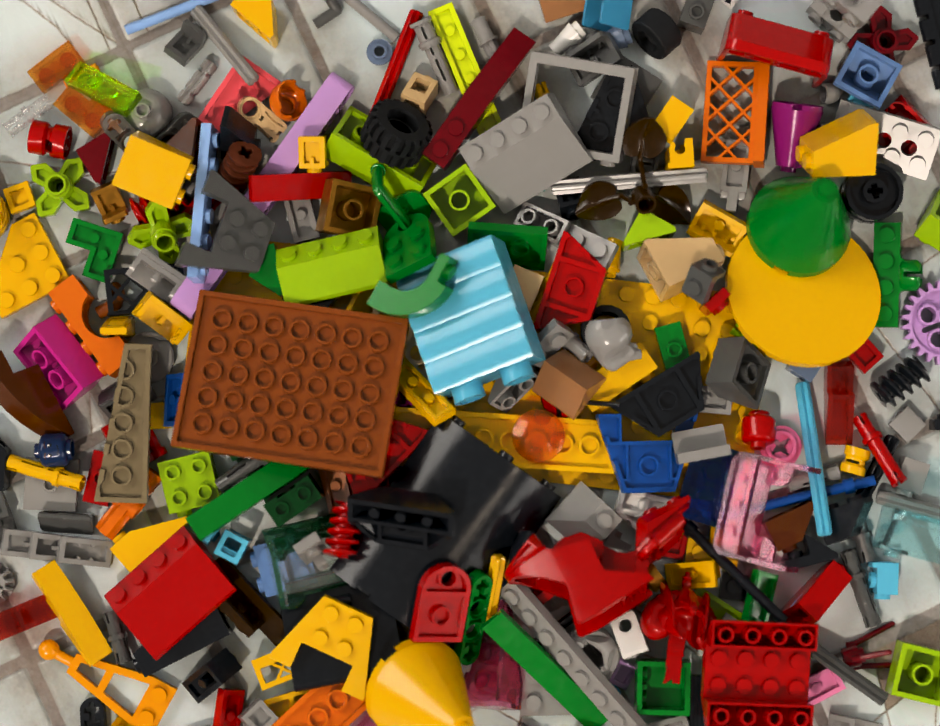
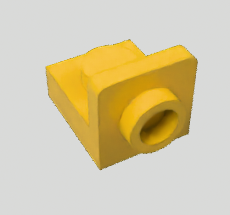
M298 136L299 169H307V173H321L322 169L329 166L326 152V136Z

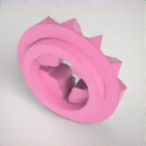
M776 426L775 440L782 442L789 439L784 446L788 455L781 451L772 454L776 447L775 443L766 446L765 450L760 451L764 461L774 467H787L793 464L799 458L802 449L799 435L790 427Z

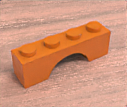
M72 274L48 293L52 298L50 304L59 315L63 313L68 321L65 322V325L72 334L76 335L78 333L83 340L80 345L89 356L93 354L98 360L96 366L104 376L109 375L116 379L119 373L124 343L128 342L121 336L102 338L94 333L90 326L88 315L90 306L95 298L82 280Z

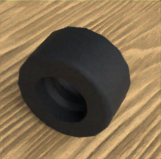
M658 8L649 9L632 25V33L638 45L655 59L665 58L681 44L682 37L677 24L669 15Z

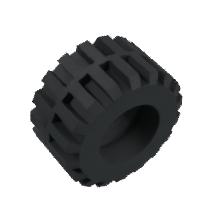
M384 99V101L380 100L373 106L361 129L360 140L364 143V149L370 152V156L378 159V162L388 164L389 167L394 168L396 166L399 169H404L405 166L410 168L419 162L423 151L432 138L433 129H431L430 121L426 120V115L421 113L417 107H413L405 101L401 102L398 99L393 101Z

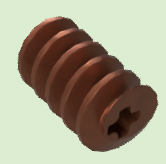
M243 141L232 143L217 173L236 190L243 193L249 184L248 175L254 174L261 161V149L252 143Z

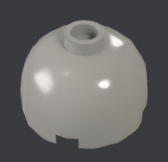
M149 88L137 89L129 93L123 100L120 114L136 131L139 130L152 137L160 134L173 118V109L168 99L159 91Z

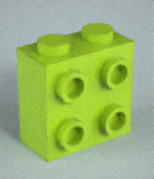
M199 452L157 463L169 515L177 513L178 518L191 515L193 513L192 509L203 507L222 494L214 481L218 478L212 453Z

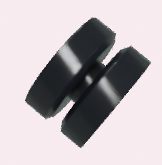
M876 163L875 175L847 176L840 187V195L851 219L859 223L872 224L884 220L899 208L903 200L904 188L899 175L893 168L883 163ZM868 190L873 191L874 197H873L872 194H868L867 191H868Z

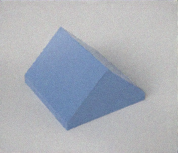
M857 40L838 71L833 85L879 110L903 65Z

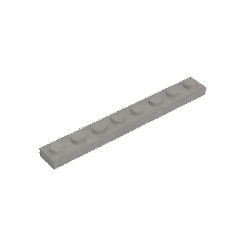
M507 583L501 588L500 596L613 726H648L527 586Z

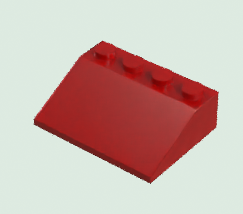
M182 526L107 592L104 597L117 616L157 661L237 589L204 544L199 541L198 537L185 526Z

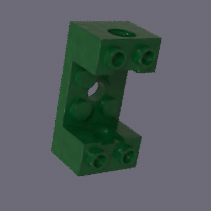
M229 456L232 461H237L238 463L244 459L241 457ZM262 465V466H260L259 468H257V469H256L255 471H253L250 475H252L253 473H255L256 471H258L259 469H261L262 467H264V465ZM306 471L264 499L266 504L263 506L279 528L324 497L325 494L310 472Z

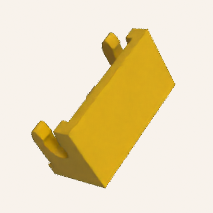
M693 137L685 138L684 145H680L679 150L676 151L675 143L672 142L665 152V168L663 170L694 168Z
M150 290L131 312L173 345H178L193 328L190 320Z

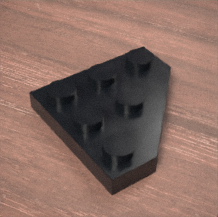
M611 75L605 76L577 132L586 149L613 153L625 78ZM638 80L636 82L629 126L641 118L649 117Z

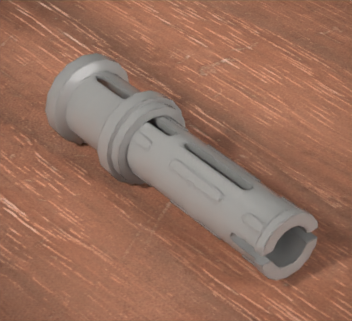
M428 16L409 26L411 29H414L420 42L418 45L419 49L425 50L444 96L459 90V87L439 46L441 38L436 36L430 22L432 18Z

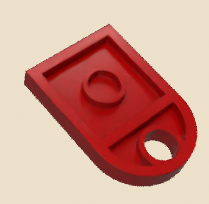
M439 563L429 568L421 577L417 588L409 639L412 642H462L471 594V582L468 575L459 566L453 563ZM446 572H452L451 579L448 582L442 583V576Z

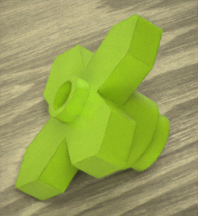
M80 157L67 159L59 172L54 171L46 163L31 165L32 181L44 187L45 190L36 200L38 216L42 218L56 216L63 202L75 212L91 209L89 194L75 186L86 174L85 165ZM64 184L62 190L58 192V186Z
M149 201L145 208V214L149 223L134 225L127 236L128 243L139 249L152 245L158 250L160 259L173 264L180 252L177 242L178 238L191 236L192 216L184 212L169 218L167 207Z

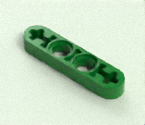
M481 569L474 570L468 575L471 582V594L462 642H454L453 647L461 664L464 666L474 663L479 656L484 632L482 624L486 621L491 595L492 579ZM479 601L476 609L470 611L472 605ZM475 624L474 629L470 633L466 634L468 628L471 625Z

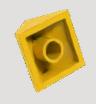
M233 0L230 5L236 16L272 47L276 48L278 46L276 8L273 1Z

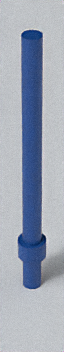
M874 475L854 480L853 477L843 479L841 483L826 486L827 497L845 493V495L856 493L858 489L875 486L876 480ZM811 490L719 511L721 520H729L811 501Z

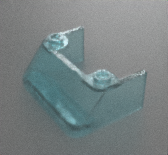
M882 506L872 545L873 547L884 549L883 555L899 559L900 554L940 564V519L899 508Z

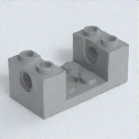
M814 0L805 12L809 14L808 18L815 25L825 27L834 41L838 43L842 41L846 44L858 29L868 21L884 0ZM830 11H839L842 20L834 21L830 16Z

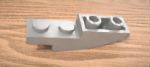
M528 202L523 203L513 222V225L548 227L547 243L557 248L559 247L563 231L569 232L607 270L619 249L616 243L580 228L570 221Z
M555 318L537 333L545 358L548 359L556 354L574 336L570 327ZM544 361L531 365L535 376L523 383L505 387L501 378L496 379L487 400L488 403L507 413L533 387Z

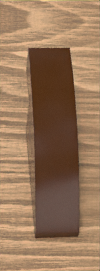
M0 350V405L17 421L40 436L46 433H65L70 437L75 434L39 364L13 373L2 350Z

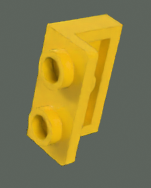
M706 199L702 202L686 231L690 238L712 237L715 243L720 244L725 257L728 256L729 258H731L747 232L745 221Z

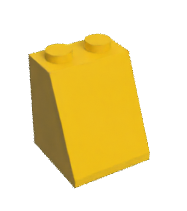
M857 109L801 136L799 146H796L795 149L796 161L811 177L875 175L879 123L864 109Z
M138 130L130 135L111 185L172 210L175 204L180 205L184 198L186 190L182 189L185 179L190 180L196 167L192 164L194 157Z

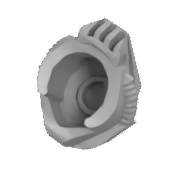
M601 628L589 635L579 637L576 629L570 633L571 638L604 676L610 680L620 661L621 652L609 632Z

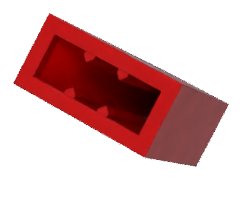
M834 559L824 564L781 608V611L789 617L786 622L809 624L818 622L853 577L847 572V569Z

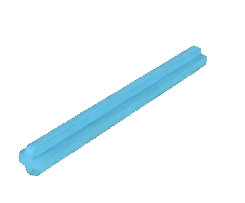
M799 382L796 383L795 390L817 535L824 537L832 534V525L810 383Z

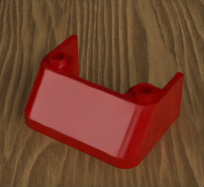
M738 10L737 13L731 14L726 23L716 61H723L728 53L813 76L811 88L817 89L828 77L834 40L829 38L830 34L824 31L816 30L812 33L753 17V13L750 11Z

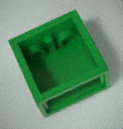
M635 658L634 710L637 714L690 716L691 662L688 659H682L680 684H673L671 680L663 684L666 673V659Z

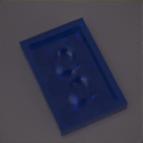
M731 449L732 455L688 463L679 493L681 498L687 495L691 498L690 507L682 514L684 518L725 530L747 456L746 453Z

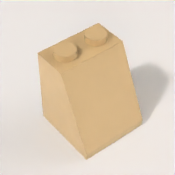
M712 237L656 238L644 240L636 258L660 302H663L682 293L681 289L692 264L707 258L714 260L721 267L725 261V254L720 244H716Z

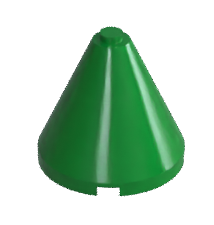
M788 176L773 180L766 184L754 197L746 217L748 239L756 254L771 268L776 266L787 271L789 276L811 277L826 272L840 260L850 241L851 225L849 215L837 185L828 178Z

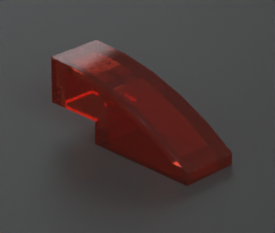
M840 360L831 365L824 366V430L826 445H852L855 394L853 392L854 365L851 360Z
M44 594L0 612V641L57 618L46 602Z

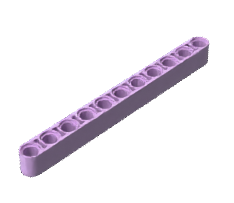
M332 72L260 174L297 173L299 170L298 136H323L352 95L355 86ZM248 189V191H247V192L245 193V195H244L248 200H249V189ZM277 201L251 203L267 216ZM209 268V274L205 276L204 284L193 283L186 277L172 297L170 305L190 319H193L195 317L199 291H214L227 271Z

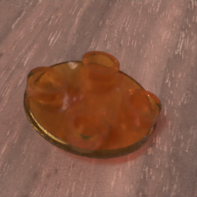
M536 409L528 411L518 418L512 430V441L516 451L526 460L545 462L554 458L561 451L565 441V431L561 421L553 413Z

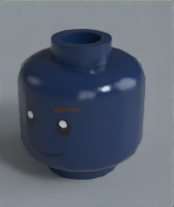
M65 433L43 434L40 437L39 443L34 445L35 458L40 459L44 467H65L75 457L74 440L69 439Z

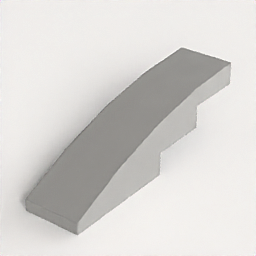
M3 528L0 555L110 568L112 557L110 548L113 546V541Z

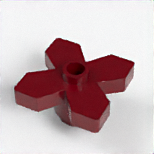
M880 5L868 19L871 33H855L845 46L851 51L858 40L895 61L893 51H909L919 40V37L909 28L894 31L892 29V14ZM880 37L884 38L885 45L883 47L879 43Z

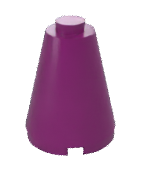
M772 101L771 112L775 163L781 166L780 171L796 173V168H802L795 158L796 146H799L801 136L818 128L824 113V107L789 101Z

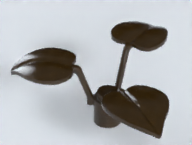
M645 117L635 121L623 135L622 148L625 155L629 157L638 156L641 186L633 190L630 198L623 193L616 194L615 186L610 182H593L583 190L575 209L577 217L586 220L610 219L621 211L622 204L619 200L621 198L627 201L630 206L635 205L637 211L641 214L652 213L672 225L690 224V203L685 192L676 185L662 186L658 194H655L646 182L643 157L654 158L663 152L666 146L665 132L653 117Z

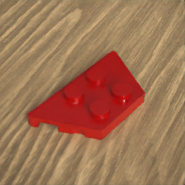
M563 231L534 322L535 329H543L553 318L565 325L591 321L608 270L567 231Z
M393 419L383 479L346 473L353 494L377 488L417 448L429 430Z

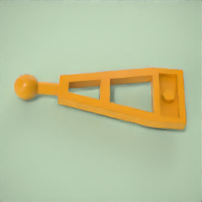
M52 639L42 641L38 648L39 655L43 659H56L69 666L67 673L132 726H158L178 689L154 675L144 677L143 673L139 674L137 670L105 660H100L93 665L94 667L106 670L97 686L78 670L81 663L87 664L79 652L73 657L60 650L58 643ZM114 673L150 684L134 714L130 713L105 692Z

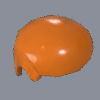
M294 79L280 82L272 89L269 97L272 112L287 122L298 120L308 104L305 90L299 88L295 84L296 80Z

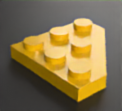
M35 212L11 224L0 259V316L3 319L48 296L52 289L70 276Z

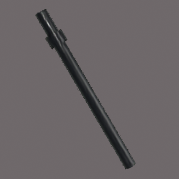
M684 517L686 522L683 528L684 535L687 538L691 537L777 622H786L789 617L698 530L699 527L692 520L688 521Z

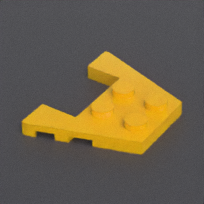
M325 594L271 651L268 658L291 667L301 643L311 646L352 665L341 691L363 701L366 695L374 616Z

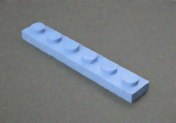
M201 123L190 244L204 250H210L212 245L209 228L210 224H213L214 210L211 208L213 198L201 194L208 172L211 169L218 172L219 161L216 157L217 148L221 145L220 132L212 123ZM188 267L187 278L193 283L204 284L205 276L209 274V268L197 269V267Z

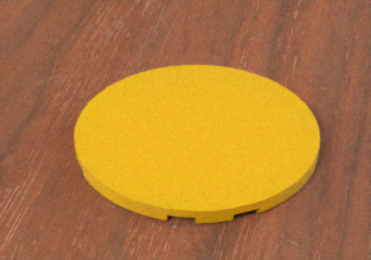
M748 235L739 243L728 263L725 289L731 294L726 299L729 302V312L732 313L743 336L751 344H755L764 351L768 357L776 361L806 368L828 366L844 358L846 359L857 351L875 328L881 305L878 277L866 253L851 237L848 247L840 260L826 272L811 277L789 276L787 271L776 266L771 268L756 254L750 244Z

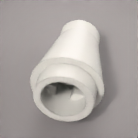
M575 20L564 27L555 40L549 44V47L555 54L562 55L569 47L583 43L587 34Z

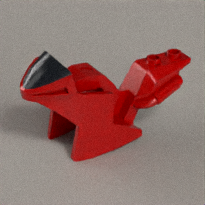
M689 495L682 498L681 496H676L670 499L667 505L659 509L652 507L646 510L643 516L637 520L635 551L627 553L617 552L605 547L604 541L583 532L564 537L552 549L545 548L532 531L521 530L510 549L504 577L509 584H520L566 599L570 606L577 635L579 637L589 635L618 619L653 595L652 591L647 589V583L654 580V577L648 573V567L656 560L659 561L683 537V528L686 522L682 514L690 507L691 498Z

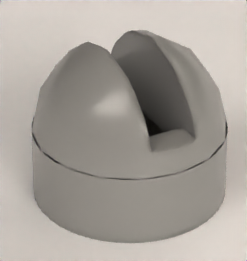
M822 83L819 90L821 103L833 104L837 102L841 97L840 89L834 86L833 83Z

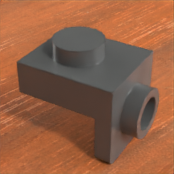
M186 19L182 23L181 30L166 44L164 52L185 67L203 48L207 34L199 25Z
M704 258L690 266L681 291L703 305L708 302L716 280L723 277L726 270L721 268L714 260Z

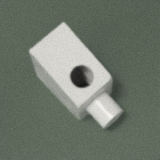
M635 610L627 612L610 623L624 660H630L651 652L647 638L640 628V620ZM626 621H630L632 627L628 632H624L622 624Z

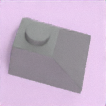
M580 481L545 520L564 537L583 532L603 541L623 519L588 486Z

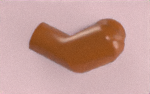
M119 282L111 283L117 289L121 287ZM117 296L113 301L114 311L121 309L124 300L120 296ZM107 301L95 307L100 319L108 316Z

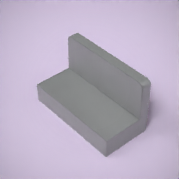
M723 424L671 433L676 464L732 455L730 444H727Z

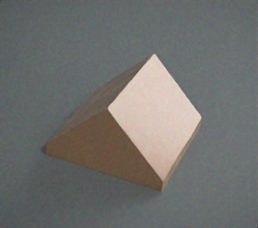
M562 349L544 360L532 391L572 420H575L605 382L606 377L584 362H581L580 359L567 350Z

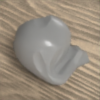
M625 318L589 321L585 329L587 346L606 370L613 372L629 361L642 359V350L637 347L636 343L630 342L633 336L632 328Z

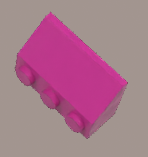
M57 314L35 325L13 350L14 354L26 368L39 364L63 411L90 391L104 377L97 368L96 363L85 352L80 342L77 341Z

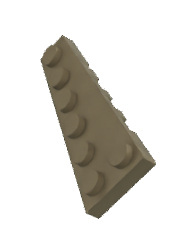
M124 343L117 379L118 383L115 389L112 414L109 420V429L104 445V455L99 471L94 502L148 503L153 344Z

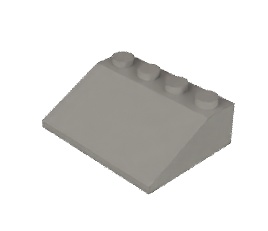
M553 92L546 93L458 148L471 172L504 214L593 161Z

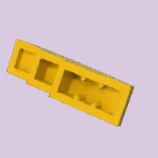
M53 560L32 573L31 577L45 595L46 602L60 620V626L89 667L111 654L112 650L101 630L56 561Z

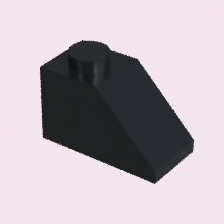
M225 106L220 124L221 159H224L229 146L237 141L252 143L260 148L261 139H257V127L232 107Z
M224 648L182 684L199 704L243 667L239 664L236 657L227 648Z

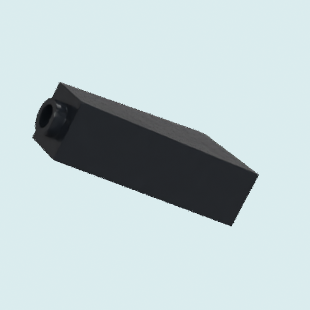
M217 607L157 661L143 645L133 653L135 659L132 661L139 674L143 673L144 677H147L230 635L233 631L225 614Z

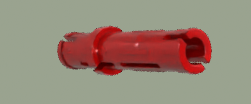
M861 413V418L858 415L854 417L852 423L863 438L862 443L865 447H869L890 481L891 486L897 487L898 480L900 484L904 483L907 477L901 471L881 439L883 435L875 429L867 413Z

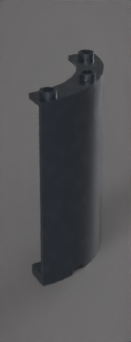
M455 415L435 427L432 425L389 486L436 494L455 511L454 537L426 551L376 543L361 532L353 536V538L359 541V544L351 545L350 547L357 551V554L349 555V559L338 558L330 568L354 589H360L369 596L368 599L409 628H411L418 584L423 574L429 568L439 563H453L459 566L467 575L477 569H481L488 575L491 556L501 553L508 560L510 549L521 530H528L536 534L561 499L554 492L556 487L544 478L540 482L512 463L514 457L501 449L499 453L464 429L463 427L466 423ZM446 572L442 576L441 582H448L452 577V572ZM479 601L472 605L470 611L476 609ZM444 642L453 649L454 642Z

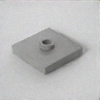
M26 457V459L40 462V459L35 457ZM80 459L70 460V463L64 467L65 470L79 474ZM25 475L23 509L77 512L78 491L63 486L55 487L48 481Z

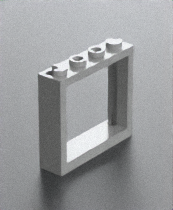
M531 51L522 108L534 102L540 64L625 78L613 153L587 149L592 159L600 160L599 165L615 167V163H622L624 159L622 148L623 135L630 124L639 68L542 51Z

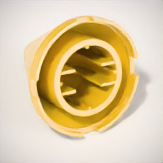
M410 639L405 640L394 647L396 650L394 654L386 661L381 659L374 668L367 684L365 702L368 715L377 726H474L461 662L455 651L444 642H412Z

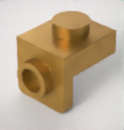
M112 181L90 190V194L102 215L104 225L120 223L128 215V206L118 187L111 185Z

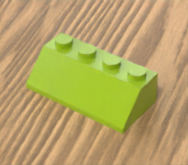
M350 106L326 143L327 159L372 185L370 169L374 164L382 163L369 155L370 152L364 149V143L360 140V132L368 115ZM424 155L421 156L417 164L410 168L406 166L404 169H399L396 166L393 168L383 163L382 165L386 169V174L383 177L384 185L394 198L411 190L421 193L437 165L424 157Z
M378 226L276 250V269L285 302L310 304L374 289L379 280L389 284L385 277L383 238Z

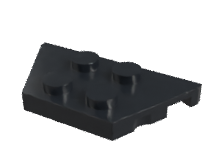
M695 352L616 400L615 402H620L621 406L611 408L657 437L662 436L705 409L699 352Z

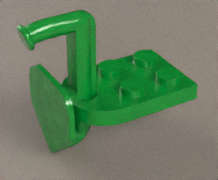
M377 163L370 169L372 191L382 203L378 220L388 231L383 240L385 277L390 284H393L437 261L434 226L429 220L432 208L419 191H407L394 198L384 185L383 177L386 174V169L382 164Z

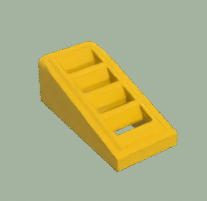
M133 316L109 317L100 327V334L107 337L135 336V318Z

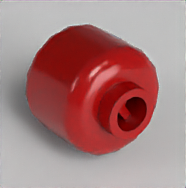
M753 410L743 417L741 440L745 444L750 445L751 450L762 451L766 449V446L775 442L776 420L770 416L769 412Z

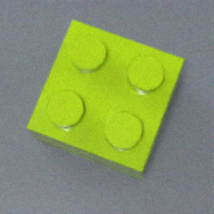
M466 163L423 193V196L453 237L468 228L469 221L476 222L496 208Z
M896 640L885 691L891 695L940 707V650Z

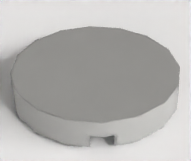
M141 332L127 341L128 343L153 344L152 383L163 380L167 374L171 373L175 363V352L171 343L162 335L155 332Z

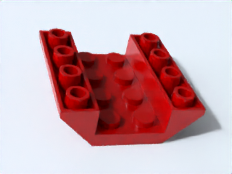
M711 619L703 645L701 702L705 726H813L814 705L808 702L811 651L817 652L819 625Z

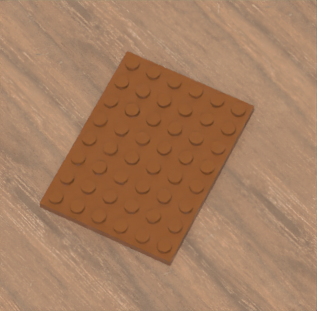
M200 290L170 446L383 479L410 323L409 319Z

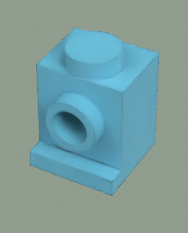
M230 528L225 529L213 553L238 565L248 550L252 539Z
M890 561L867 562V566L872 567V572L868 574V586L872 588L874 599L889 600L890 595H898L899 563Z

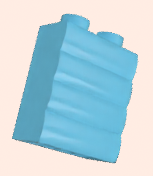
M491 234L444 253L458 261L455 275L445 284L454 291L446 302L433 312L416 318H408L434 394L449 398L453 397L456 406L465 405L486 396L483 384L498 378L502 379L505 387L530 380L535 376L531 365L546 360L505 242ZM435 262L397 281L398 289L407 291L420 286L427 279Z

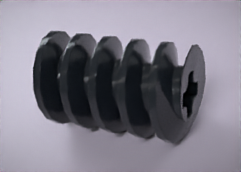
M912 355L913 359L909 357L904 358V365L901 363L896 364V372L892 369L888 370L887 377L883 375L878 377L879 384L876 382L870 383L871 390L884 407H887V403L894 407L897 406L896 396L904 401V390L913 394L911 385L914 384L921 388V378L927 382L931 381L926 368L916 356Z

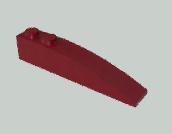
M515 27L427 145L422 153L424 157L444 171L448 169L460 152L458 148L467 142L536 44L534 40Z

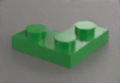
M73 218L66 243L90 251L82 276L105 283L103 270L114 269L125 234Z

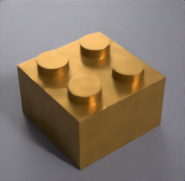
M335 178L326 179L315 231L340 235L377 226L381 202L375 196L370 186Z

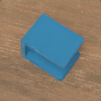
M585 0L582 26L604 32L612 27L628 30L633 0Z

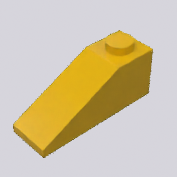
M188 516L129 531L128 533L122 531L112 540L115 545L110 550L126 569L131 572L182 526H187L188 522L185 518Z

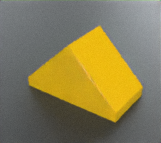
M673 95L656 118L657 123L663 128L666 142L669 144L673 142L694 111Z

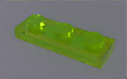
M82 61L77 63L64 80L67 86L126 118L142 99L138 91Z

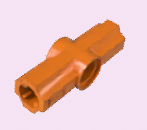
M149 467L150 496L161 483V478L155 470ZM112 502L113 505L97 522L95 527L103 535L113 540L130 519L133 520L146 504Z

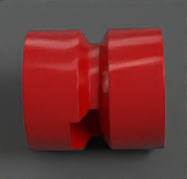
M34 120L28 134V152L42 156L49 153L50 157L66 160L72 144V127L61 124L51 127L49 122Z

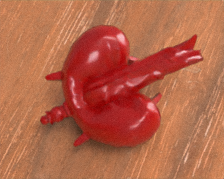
M685 572V576H682L683 580L680 590L671 591L667 584L661 582L660 594L647 603L640 617V628L647 638L660 640L669 636L665 663L666 673L663 684L670 680L673 684H680L685 641L687 640L692 648L703 650L704 640L711 619H717L710 607L709 593L705 592L701 598L691 589L692 577H690V572Z

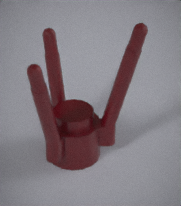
M891 621L854 641L846 642L847 648L841 649L843 662L854 670L890 668L891 663L865 662L866 659L890 655L892 650L888 649L865 654L863 647L857 648V646L893 627L895 622Z

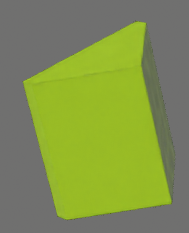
M639 213L622 243V252L641 247L643 241L647 239L672 238L676 233V228L652 213Z

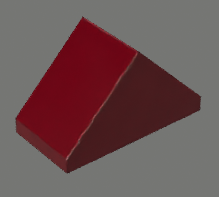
M106 133L101 134L75 150L93 180L99 185L106 183L115 142Z

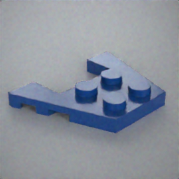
M596 414V421L621 493L676 492L684 464H676L672 440L622 441L621 414ZM698 414L673 428L672 433L693 429Z

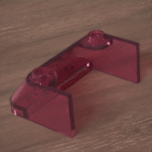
M750 452L735 454L731 460L714 533V550L719 555L782 572L798 573V567L774 561L776 555L774 542L769 538L759 536L770 486L788 485L794 477L795 469L821 474L822 469Z

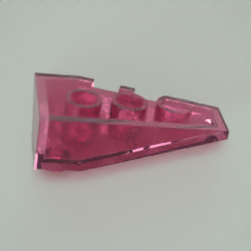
M499 600L497 612L503 609L514 620L513 610L504 600ZM484 631L479 656L472 663L470 672H465L464 675L470 707L492 710H521L523 688L521 667Z

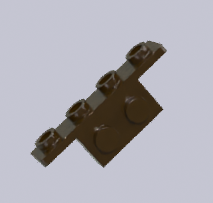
M219 557L216 562L237 591L218 606V609L226 614L235 624L236 628L248 638L260 629L277 646L285 638L282 615L230 561Z

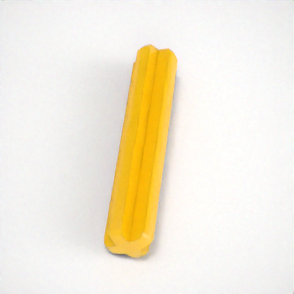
M501 553L493 554L490 560L488 575L492 579V589L486 621L496 614L507 561V558Z

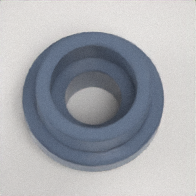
M376 39L368 45L366 53L371 63L380 66L387 64L391 60L393 51L391 45L386 40ZM379 47L384 49L382 56H377L374 53Z

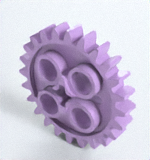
M940 280L935 282V288H933L931 283L925 284L926 292L918 288L916 291L918 298L912 295L909 296L908 299L912 305H903L908 314L900 316L902 320L907 321L906 325L900 327V329L908 331L903 340L911 339L912 341L908 349L917 347L918 350L915 356L919 357L925 354V362H930L934 357L935 365H940V346L935 347L931 343V336L933 333L940 335V327L923 333L922 329L940 322ZM924 308L928 309L932 314V318L928 323L921 318V311Z

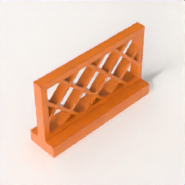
M707 60L701 163L754 165V168H764L771 65L761 62ZM713 68H724L730 75L718 84L712 77ZM743 69H754V78L746 85L736 76ZM733 78L742 88L731 97L722 87ZM712 83L716 86L713 90H711ZM751 85H753V93L749 89ZM717 91H720L728 100L717 109L710 100ZM746 91L752 98V103L743 110L735 102V99ZM732 103L740 114L729 122L720 112ZM718 115L726 126L715 134L709 128V122ZM744 116L751 125L750 129L741 135L733 125ZM730 128L738 139L727 147L719 137ZM708 133L712 136V138L709 141ZM750 135V140L748 142L745 138ZM714 141H717L724 149L718 157L707 156V147ZM740 142H743L749 148L748 158H737L731 150Z

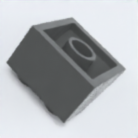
M744 336L719 338L705 384L720 398L751 409H758L771 363Z

